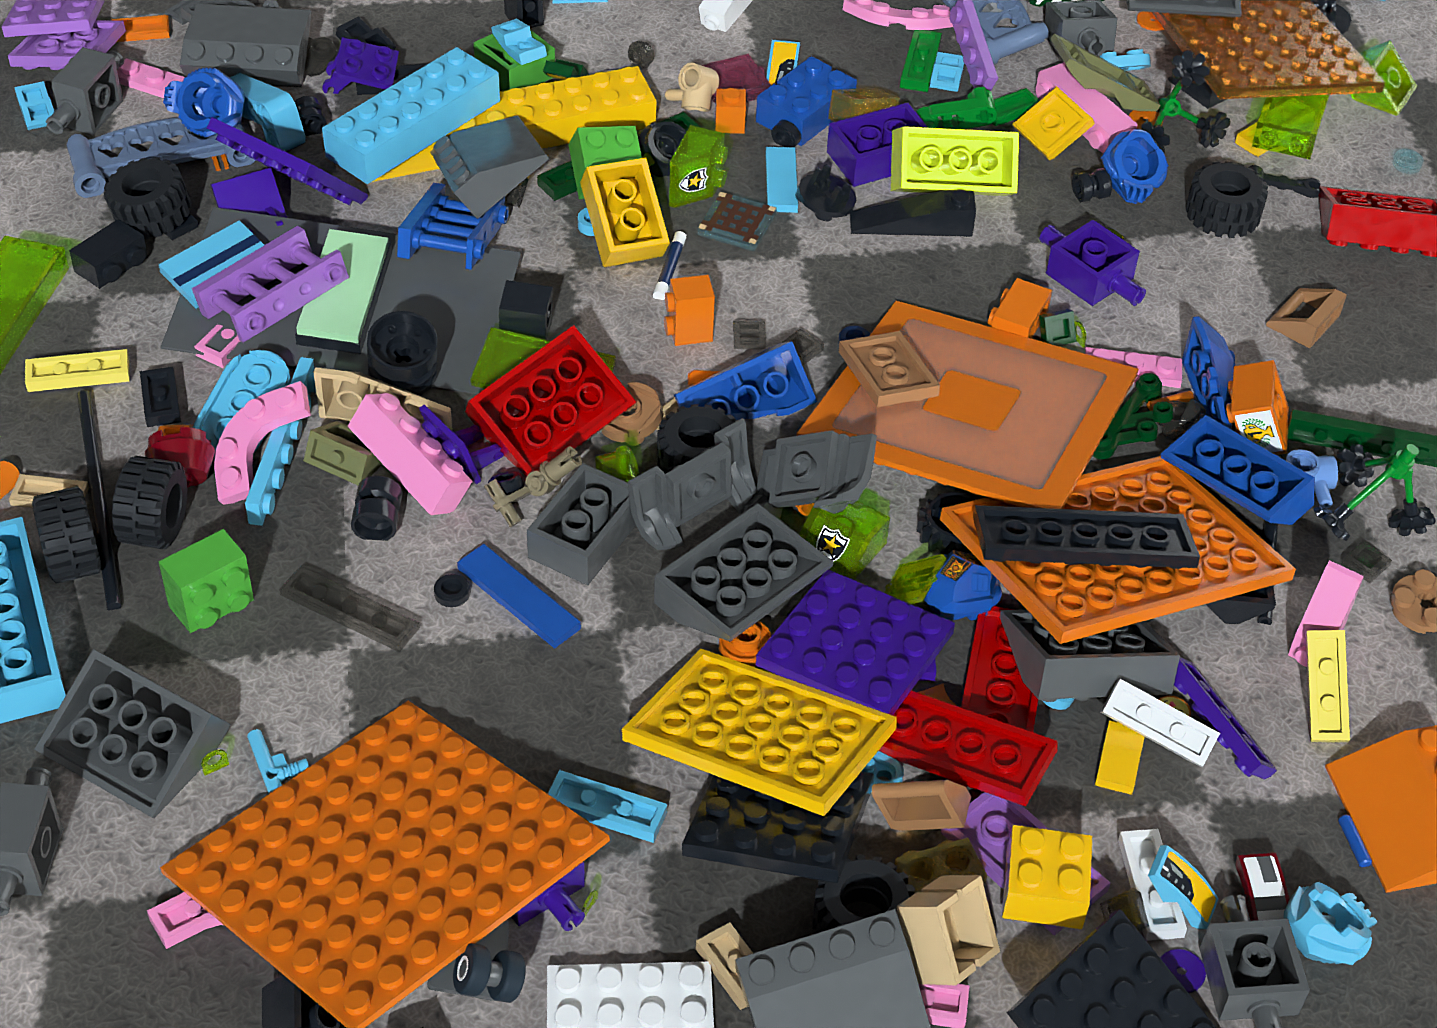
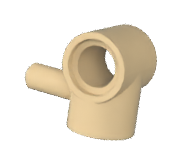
M687 63L680 70L678 77L681 89H668L665 97L669 101H682V109L708 112L710 111L711 97L719 85L718 74L711 68L696 63Z

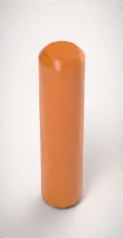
M1188 390L1148 401L1147 408L1153 411V406L1158 402H1168L1173 406L1191 402L1194 399V394Z

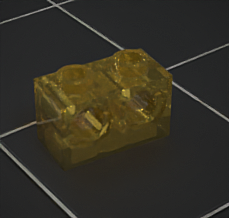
M969 838L957 841L946 840L936 847L922 851H908L895 858L896 872L901 873L904 871L909 877L908 885H913L915 893L922 892L921 889L943 875H981L985 888L987 874ZM951 868H957V869H959V870H961V871H956V870H953V869H951ZM915 878H919L924 881H917L915 880Z

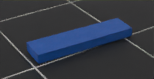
M482 544L457 562L460 572L554 649L581 629V622L485 544Z

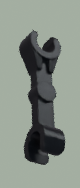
M1257 165L1248 167L1255 170V174H1260L1264 178L1263 182H1266L1267 185L1277 187L1280 190H1293L1309 198H1317L1320 194L1319 187L1321 183L1317 179L1293 180L1286 176L1265 174L1263 169Z

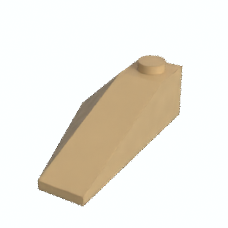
M317 367L314 369L320 418L351 421L366 394L389 393L395 396L400 401L403 409L410 416L416 418L420 424L425 421L419 408L425 405L452 431L451 408L360 372Z

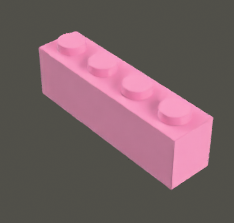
M1064 62L1039 71L1035 90L1039 100L1057 86L1093 118L1095 124L1082 135L1094 149H1098L1104 154L1118 134L1137 129L1138 124L1105 95L1095 89H1085L1071 74Z
M389 393L365 395L348 425L350 430L430 515L447 514L454 511L473 482L465 474L463 467L444 452L442 445L424 431L420 422L403 409L400 401L395 396Z

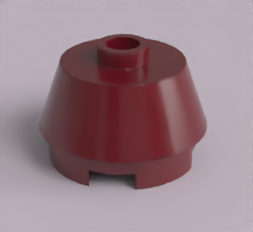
M180 427V433L164 436L162 430H159L149 436L148 448L145 450V457L181 463L185 471L187 488L206 481L215 455V448L211 445V439H206V432L192 427Z

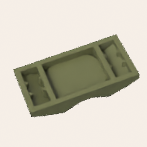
M1055 33L1051 37L1053 45L1067 68L1085 89H1095L1110 98H1117L1123 109L1157 111L1161 106L1143 79Z

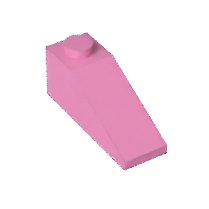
M1329 560L1295 634L1289 656L1295 658L1299 664L1307 667L1306 632L1311 630H1344L1364 576Z

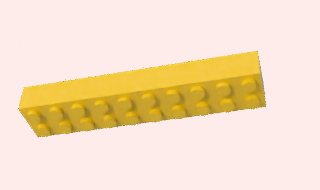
M625 67L619 70L598 72L587 76L571 77L565 80L501 91L500 102L446 136L448 137L456 131L518 115L543 149L569 144L577 128L636 126V130L644 129L653 122L656 123V99L639 67ZM436 142L374 181L440 169L430 153L434 149L433 147Z

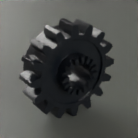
M958 492L940 493L933 500L928 499L926 507H921L916 528V531L921 533L919 541L921 543L929 542V552L937 549L940 550L941 558L952 550L973 554L940 520L941 510L944 507L977 499L968 494Z

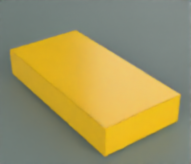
M1109 720L1095 786L1132 795L1144 736L1118 722Z

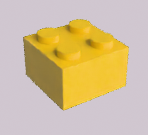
M1012 825L1006 851L1002 918L1082 929L1090 905L1092 836Z

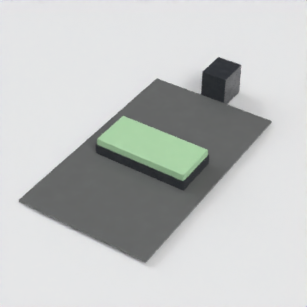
M213 207L201 239L202 241L240 220L248 229H252L254 235L266 245L287 231L299 226L305 230L312 253L316 256L323 258L336 249L339 250L349 276L345 281L244 343L240 341L227 355V359H233L240 354L242 357L250 354L249 351L267 350L279 355L288 368L296 369L300 357L313 359L314 368L354 371L368 375L367 337L371 326L384 314L395 311H410L425 317L433 325L438 336L437 378L431 388L479 394L486 388L499 340L543 346L547 342L552 323L553 287L514 281L521 257V252L487 247L482 260L479 259L472 270L465 269V253L421 246L410 259L397 257L398 234L216 207ZM282 220L284 225L277 226L276 221ZM302 262L289 271L297 274L307 268L308 265ZM276 278L263 287L270 290L282 283V281ZM180 294L162 341L161 349L204 355L203 352L195 349L194 346L216 325H223L205 345L221 352L237 336V332L230 314L223 310L207 319L201 314L199 307L195 309ZM249 294L236 303L242 307L254 300L255 297ZM224 329H232L234 336L225 339L221 336V332Z

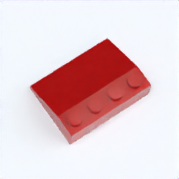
M1324 186L1319 187L1321 230L1325 239L1329 240V244L1347 246L1348 242L1359 243V247L1369 250H1378L1379 246L1390 247V251L1404 254L1409 253V249L1419 250L1425 256L1437 257V199Z
M573 325L470 399L465 413L474 425H478L481 428L484 437L492 445L498 444L502 448L501 451L504 453V456L527 477L529 473L539 470L541 463L544 461L550 462L567 447L574 449L579 447L634 406L636 401Z

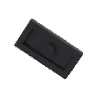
M166 367L139 371L147 427L180 423L181 416L174 368Z

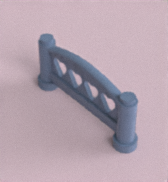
M958 0L942 1L950 9H952V7L956 5ZM972 0L994 65L998 63L999 59L1040 44L1049 37L1046 24L1043 22L1032 23L1020 0ZM988 3H996L997 8L1003 10L1002 12H981ZM1010 18L1012 24L1017 25V27L1005 28L996 27L1001 19Z
M179 117L125 127L89 140L81 134H74L67 142V150L75 173L73 184L77 194L83 198L101 195L105 191V178L117 173L116 170L119 167H124L133 160L134 162L139 161L140 158L147 157V159H151L153 157H160V160L167 159L171 164H178L180 162L226 154L228 162L234 167L251 165L255 160L215 140L217 135L203 140L191 135L193 132L184 127ZM240 122L235 128L245 132L242 122ZM177 135L183 136L178 145L173 146L161 140L163 138H173ZM147 141L153 142L148 151L143 152L131 146L133 144H143ZM116 147H123L117 157L111 158L101 153L102 150H113Z

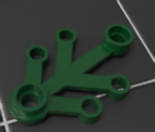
M1147 373L1140 376L1136 382V392L1120 410L1118 409L1092 455L1094 458H1110L1114 455L1119 445L1140 441L1152 442L1157 438L1158 426L1156 422L1167 423L1173 419V405L1168 402H1158L1153 406V411L1135 414L1144 402L1148 403V401L1162 397V382L1157 375ZM1137 426V430L1119 433L1122 429Z

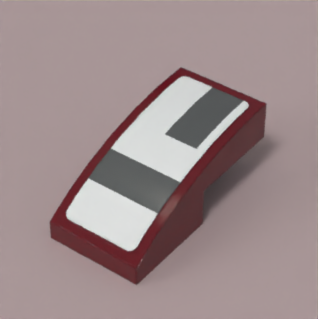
M1277 854L1238 855L1235 866L1246 894V906L1251 921L1283 919L1284 910L1290 899Z

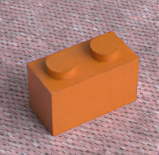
M709 275L670 279V292L665 293V306L669 316L664 317V327L666 335H672L675 346L713 342L715 295Z
M1017 278L1010 289L1005 288L1003 291L1000 306L998 308L993 307L989 315L988 325L992 326V328L1032 339L1040 326L1039 315L1047 314L1049 310L1052 290Z

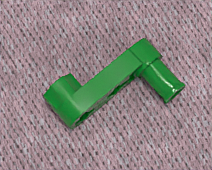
M985 87L974 88L965 100L933 104L915 111L928 128L963 130L990 125L997 118L992 91L987 90Z

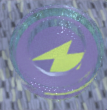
M1410 149L1397 151L1392 160L1393 166L1398 171L1406 174L1419 172L1424 162L1423 157L1418 152Z

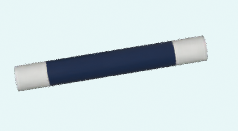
M678 231L673 237L653 293V298L665 299V293L668 291L670 279L673 277L686 240L684 232Z

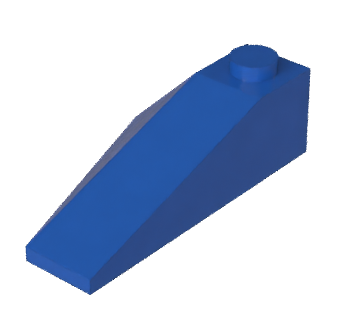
M1199 316L1193 317L1182 357L1183 367L1203 416L1207 415L1231 429V423H1229L1227 416V403H1232L1228 390V381L1233 380L1234 352L1229 350L1224 337Z
M792 341L781 342L674 394L679 408L682 406L690 408L692 404H698V407H705V404L712 405L713 409L721 408L725 410V415L731 414L736 420L742 418L755 419L775 413L777 416L790 415L818 402Z

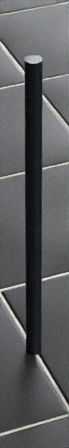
M82 390L77 393L99 557L102 565L101 571L106 607L110 611L121 609V599L91 393L87 390Z

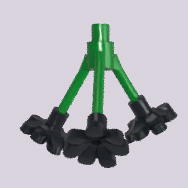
M1186 50L1183 52L1182 57L1176 55L1173 58L1172 65L1176 68H1173L1172 76L1179 79V81L1168 96L1158 100L1161 106L1159 107V115L1154 126L1150 121H1146L1142 124V129H1139L1147 131L1164 154V146L1170 144V136L1163 134L1164 127L1161 124L1167 115L1170 117L1180 115L1195 123L1197 128L1202 130L1200 144L1205 148L1209 145L1212 148L1219 145L1218 138L1223 139L1227 132L1224 129L1230 126V118H1227L1226 113L1218 112L1215 117L1210 115L1207 119L1204 117L1198 118L1181 109L1180 102L1176 100V96L1182 87H1189L1191 82L1196 86H1200L1205 82L1204 77L1209 75V67L1202 66L1206 57L1201 53L1193 58L1192 52Z
M1352 444L1350 450L1345 448L1339 449L1337 457L1342 462H1337L1338 474L1344 473L1340 479V483L1343 486H1349L1354 482L1357 487H1364L1367 485V478L1374 475L1373 467L1386 465L1385 471L1348 504L1343 503L1335 511L1322 508L1319 505L1314 508L1315 514L1319 518L1324 519L1329 526L1332 525V532L1337 538L1340 539L1342 537L1347 541L1351 535L1345 529L1344 521L1354 513L1352 509L1388 478L1404 479L1406 496L1403 500L1404 509L1393 510L1388 525L1390 528L1399 527V535L1409 536L1412 529L1418 534L1426 533V525H1433L1436 520L1430 508L1417 506V499L1413 496L1412 467L1415 464L1414 458L1419 453L1418 448L1413 444H1408L1404 450H1399L1392 456L1373 459L1370 452H1363V447L1359 444Z

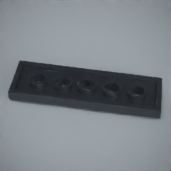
M975 505L973 520L984 560L997 562L1028 561L1030 563L1053 562L1068 565L1077 563L1099 564L1102 566L1128 565L1140 568L1152 566L1181 569L1197 568L1200 559L1184 514Z

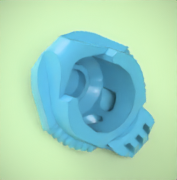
M1316 882L1310 887L1301 888L1299 886L1292 895L1283 914V919L1288 918L1298 950L1306 958L1330 964L1345 963L1353 965L1356 961L1363 958L1368 953L1372 944V931L1369 928L1374 926L1377 920L1374 917L1370 918V910H1365L1363 902H1357V897L1353 893H1346L1340 896L1334 889L1320 882Z

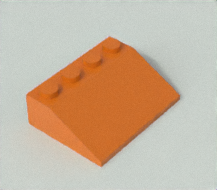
M1437 725L1405 730L1326 764L1325 768L1348 815L1351 816L1385 892L1436 884Z

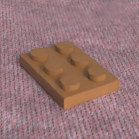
M900 331L839 342L840 355L877 407H888L894 404L921 401L926 398L939 396L940 384Z

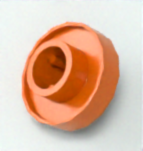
M758 621L730 642L719 638V651L724 657L755 667L756 654L770 639L772 634L768 627Z

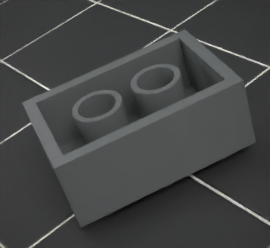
M582 463L527 529L528 558L585 585H589L636 526L630 510L628 483Z

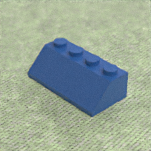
M1207 415L1201 418L1161 453V458L1269 523L1293 525L1314 506L1315 477Z

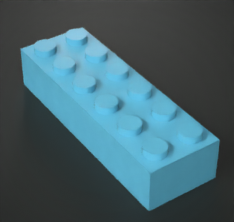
M456 47L322 127L325 157L364 183L369 184L500 102L499 72Z
M23 517L0 522V724L58 709L66 696Z

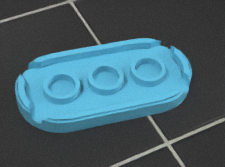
M267 350L249 351L250 354L242 357L240 354L234 357L225 367L193 428L206 432V439H211V445L215 448V452L225 427L248 401L270 391L290 385L291 376L289 369L279 355ZM263 437L262 440L258 443V445H257V447H256L254 453L257 451V449H258L259 446L261 445V443H262L264 437Z

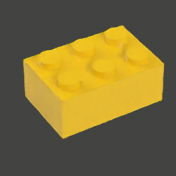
M646 158L586 167L580 184L603 267L663 256L670 241Z

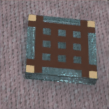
M720 191L700 223L697 235L755 252L774 220L777 208Z

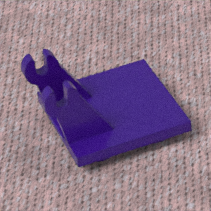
M342 37L340 49L334 61L327 64L326 72L331 77L323 82V92L327 93L328 88L333 87V94H338L351 81L386 90L393 85L399 51L385 46H376L356 39Z
M271 168L211 184L218 208L287 218ZM282 220L276 221L277 226L284 225Z
M423 405L419 408L425 421L421 424L425 432L442 445L444 452L463 467L465 474L475 484L481 482L477 471L503 457L504 453L498 444L469 453L467 446L482 439L484 436L478 425L452 432L428 407Z

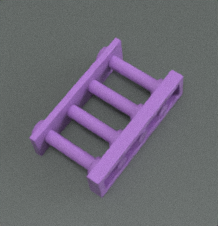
M296 226L193 287L192 291L201 314L207 319L223 310L230 314L239 340L244 343L345 281L349 276L339 250L336 249L323 258L316 256L312 253L305 230ZM302 262L308 265L307 268L297 274L289 271ZM276 278L282 281V283L270 290L263 287ZM249 294L255 297L254 300L242 307L236 303Z

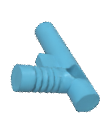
M255 729L248 733L247 738L268 794L282 786L281 782L289 780V778L292 779L309 767L306 758L289 765L286 763L283 754L271 756L261 730ZM268 775H276L272 779L267 777Z

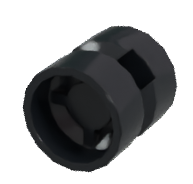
M384 476L367 477L359 483L351 519V529L356 536L363 540L388 541L394 537L399 518L398 512L402 501V489L398 483Z

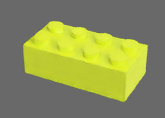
M900 127L892 130L891 191L933 193L942 190L974 191V195L1008 196L1017 194L1019 132Z

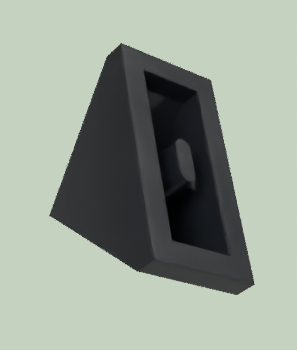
M1269 586L1206 605L1225 624H1240L1273 610L1276 606L1274 588Z

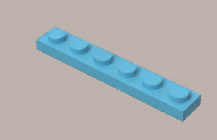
M300 357L290 384L301 381L307 387L311 409L310 395L312 392L316 393L313 373L315 369L314 361L311 358ZM302 419L272 430L245 501L249 524L262 526L266 514L272 515L275 507L274 493L276 489H281L285 476L283 468L285 464L290 465L294 452L293 441L299 440L301 437Z

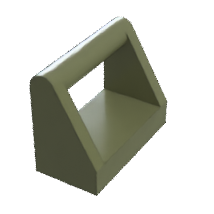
M335 421L310 430L303 460L306 463L356 485H359L363 479L371 477L382 465L378 458L350 430L348 425L342 422Z

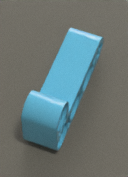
M242 73L229 77L244 92L245 101L242 117L262 125L268 144L287 152L305 143L306 138L299 113L289 93Z

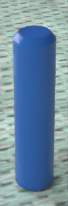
M1347 814L1340 816L1338 822L1359 866H1370L1372 859L1351 816Z

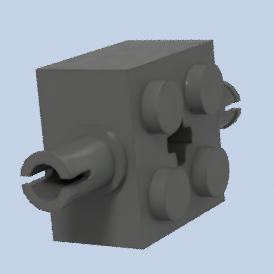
M1101 0L1046 2L1045 24L1049 31L1047 39L1052 45L1051 37L1055 33L1097 56L1102 55L1105 51H1114L1118 18Z
M82 47L69 60L66 66L54 76L51 82L57 110L46 120V123H48L46 126L51 132L61 134L65 128L91 135L95 134L123 102L117 72L118 68L124 64V61H121L123 60L122 55L115 50L103 53Z
M41 767L29 768L24 784L2 782L0 786V916L9 913L14 894L43 895L62 835L63 827L49 786L53 776H51L50 771Z
M1237 895L1238 904H1235L1234 896H1227L1220 902L1226 923L1209 924L1199 949L1219 1021L1254 1019L1256 1028H1282L1279 1017L1299 1015L1310 991L1289 920L1287 918L1251 921L1245 897Z

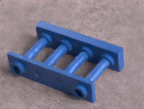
M433 183L398 227L397 257L410 259L421 246L465 253V269L472 270L479 259L482 260L485 249L501 225L507 223L509 207L505 206V197L477 219L461 201L450 200L449 196H445L446 184Z

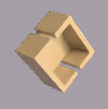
M981 875L940 876L921 889L922 892L915 893L896 907L918 984L958 985L975 972L976 967H981L1000 952Z

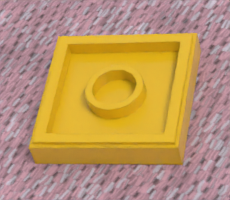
M1056 86L1012 125L1048 160H1052L1095 123L1090 115Z

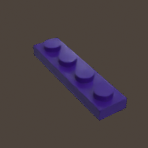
M1180 657L1174 682L1175 687L1183 694H1188L1192 698L1194 703L1191 706L1196 714L1206 722L1209 720L1216 729L1215 731L1220 733L1217 741L1226 749L1231 748L1237 756L1234 759L1235 764L1248 777L1254 775L1261 779L1271 777L1277 772V769L1194 664Z

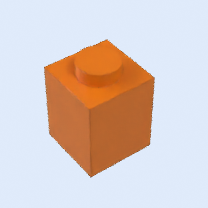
M716 89L715 133L744 134L746 89Z

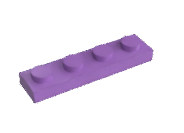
M958 0L950 11V22L953 24L956 40L960 45L963 61L970 76V83L973 85V88L985 87L991 91L998 80V76L973 1Z

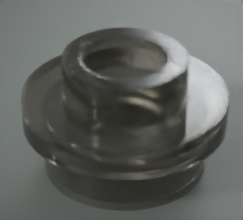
M635 41L629 46L628 58L633 65L643 70L648 68L653 62L654 51L649 43Z

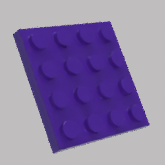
M211 117L207 129L218 134L215 140L351 206L352 201L362 204L367 200L368 194L324 170Z
M828 569L756 654V666L781 677L894 715L953 635L955 623Z

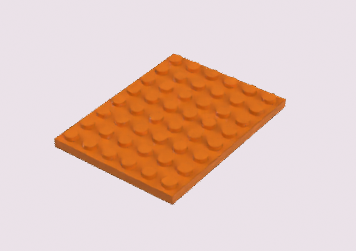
M1161 456L1081 475L1063 509L1184 514L1200 555L1197 568L1173 569L1170 567L1152 566L1140 568L1128 565L1102 566L1099 564L1078 563L1068 565L1053 562L1030 563L1028 561L997 562L984 560L973 520L975 505L1018 506L1008 505L1002 501L986 497L944 507L941 510L940 520L1059 644L1291 581L1296 570L1295 567L1193 477L1165 461Z

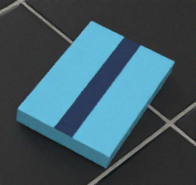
M239 220L159 264L160 273L197 309L199 306L192 291L193 287L261 248L264 244Z

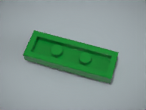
M914 30L901 76L900 88L928 92L934 63L936 62L941 44L942 33Z

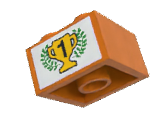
M1274 360L1234 366L1233 380L1228 381L1229 395L1232 403H1227L1229 423H1235V432L1275 455L1287 454L1289 407Z

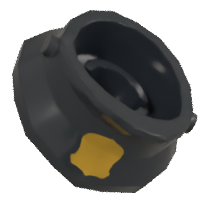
M653 122L644 128L639 135L638 141L641 156L646 158L650 173L658 177L679 174L687 168L691 152V140L680 125L673 122Z

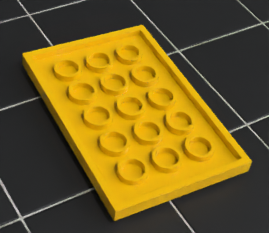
M700 648L622 728V740L825 816L896 730L897 717Z

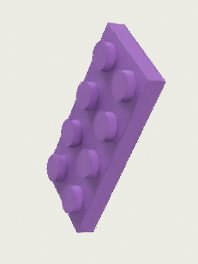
M984 792L970 803L964 828L941 829V834L1004 890L1006 851L1012 825L1049 829L1022 805ZM1092 866L1089 907L1107 893L1110 882ZM1042 924L1054 936L1064 928Z

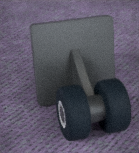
M504 921L476 944H468L464 953L428 979V989L490 1001L511 1003L516 1000L524 985L526 965L520 953L508 951L509 922Z

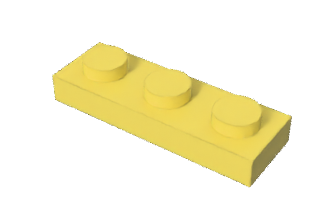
M127 349L25 359V384L27 392L130 381Z
M1345 630L1307 631L1306 651L1310 741L1349 742Z

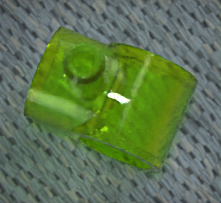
M619 446L614 452L595 457L596 469L628 483V481L639 476L636 458L632 450L627 446Z

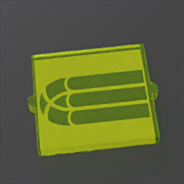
M943 554L900 564L890 583L885 586L886 590L884 593L909 604L923 602L933 582L938 579L936 574L947 558Z

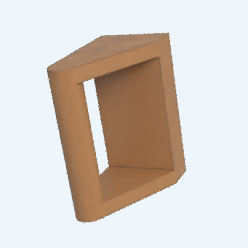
M1299 288L1267 321L1266 326L1311 348L1340 316L1347 294L1337 289ZM1302 302L1317 308L1309 318H1288Z
M949 780L877 783L872 785V796L891 829L903 831L964 828L971 800V795L965 786Z

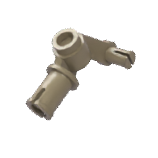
M567 447L550 462L544 461L541 463L539 470L529 473L526 477V486L506 496L497 479L484 486L495 503L493 508L496 512H501L509 527L522 521V518H520L513 507V503L530 494L542 496L552 492L555 486L561 483V478L582 465L580 456L576 459L572 458L578 454L574 448Z

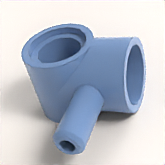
M1302 449L1291 451L1285 461L1315 477L1314 491L1318 503L1322 508H1330L1333 505L1329 489H1334L1338 481V466L1335 457L1316 456L1312 452Z

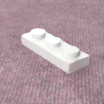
M1118 679L1100 712L1200 767L1205 764L1220 735L1219 732L1121 679Z
M1159 829L1121 831L1118 842L1145 940L1184 938L1187 927L1179 904L1177 902H1163L1148 877L1160 845H1163Z

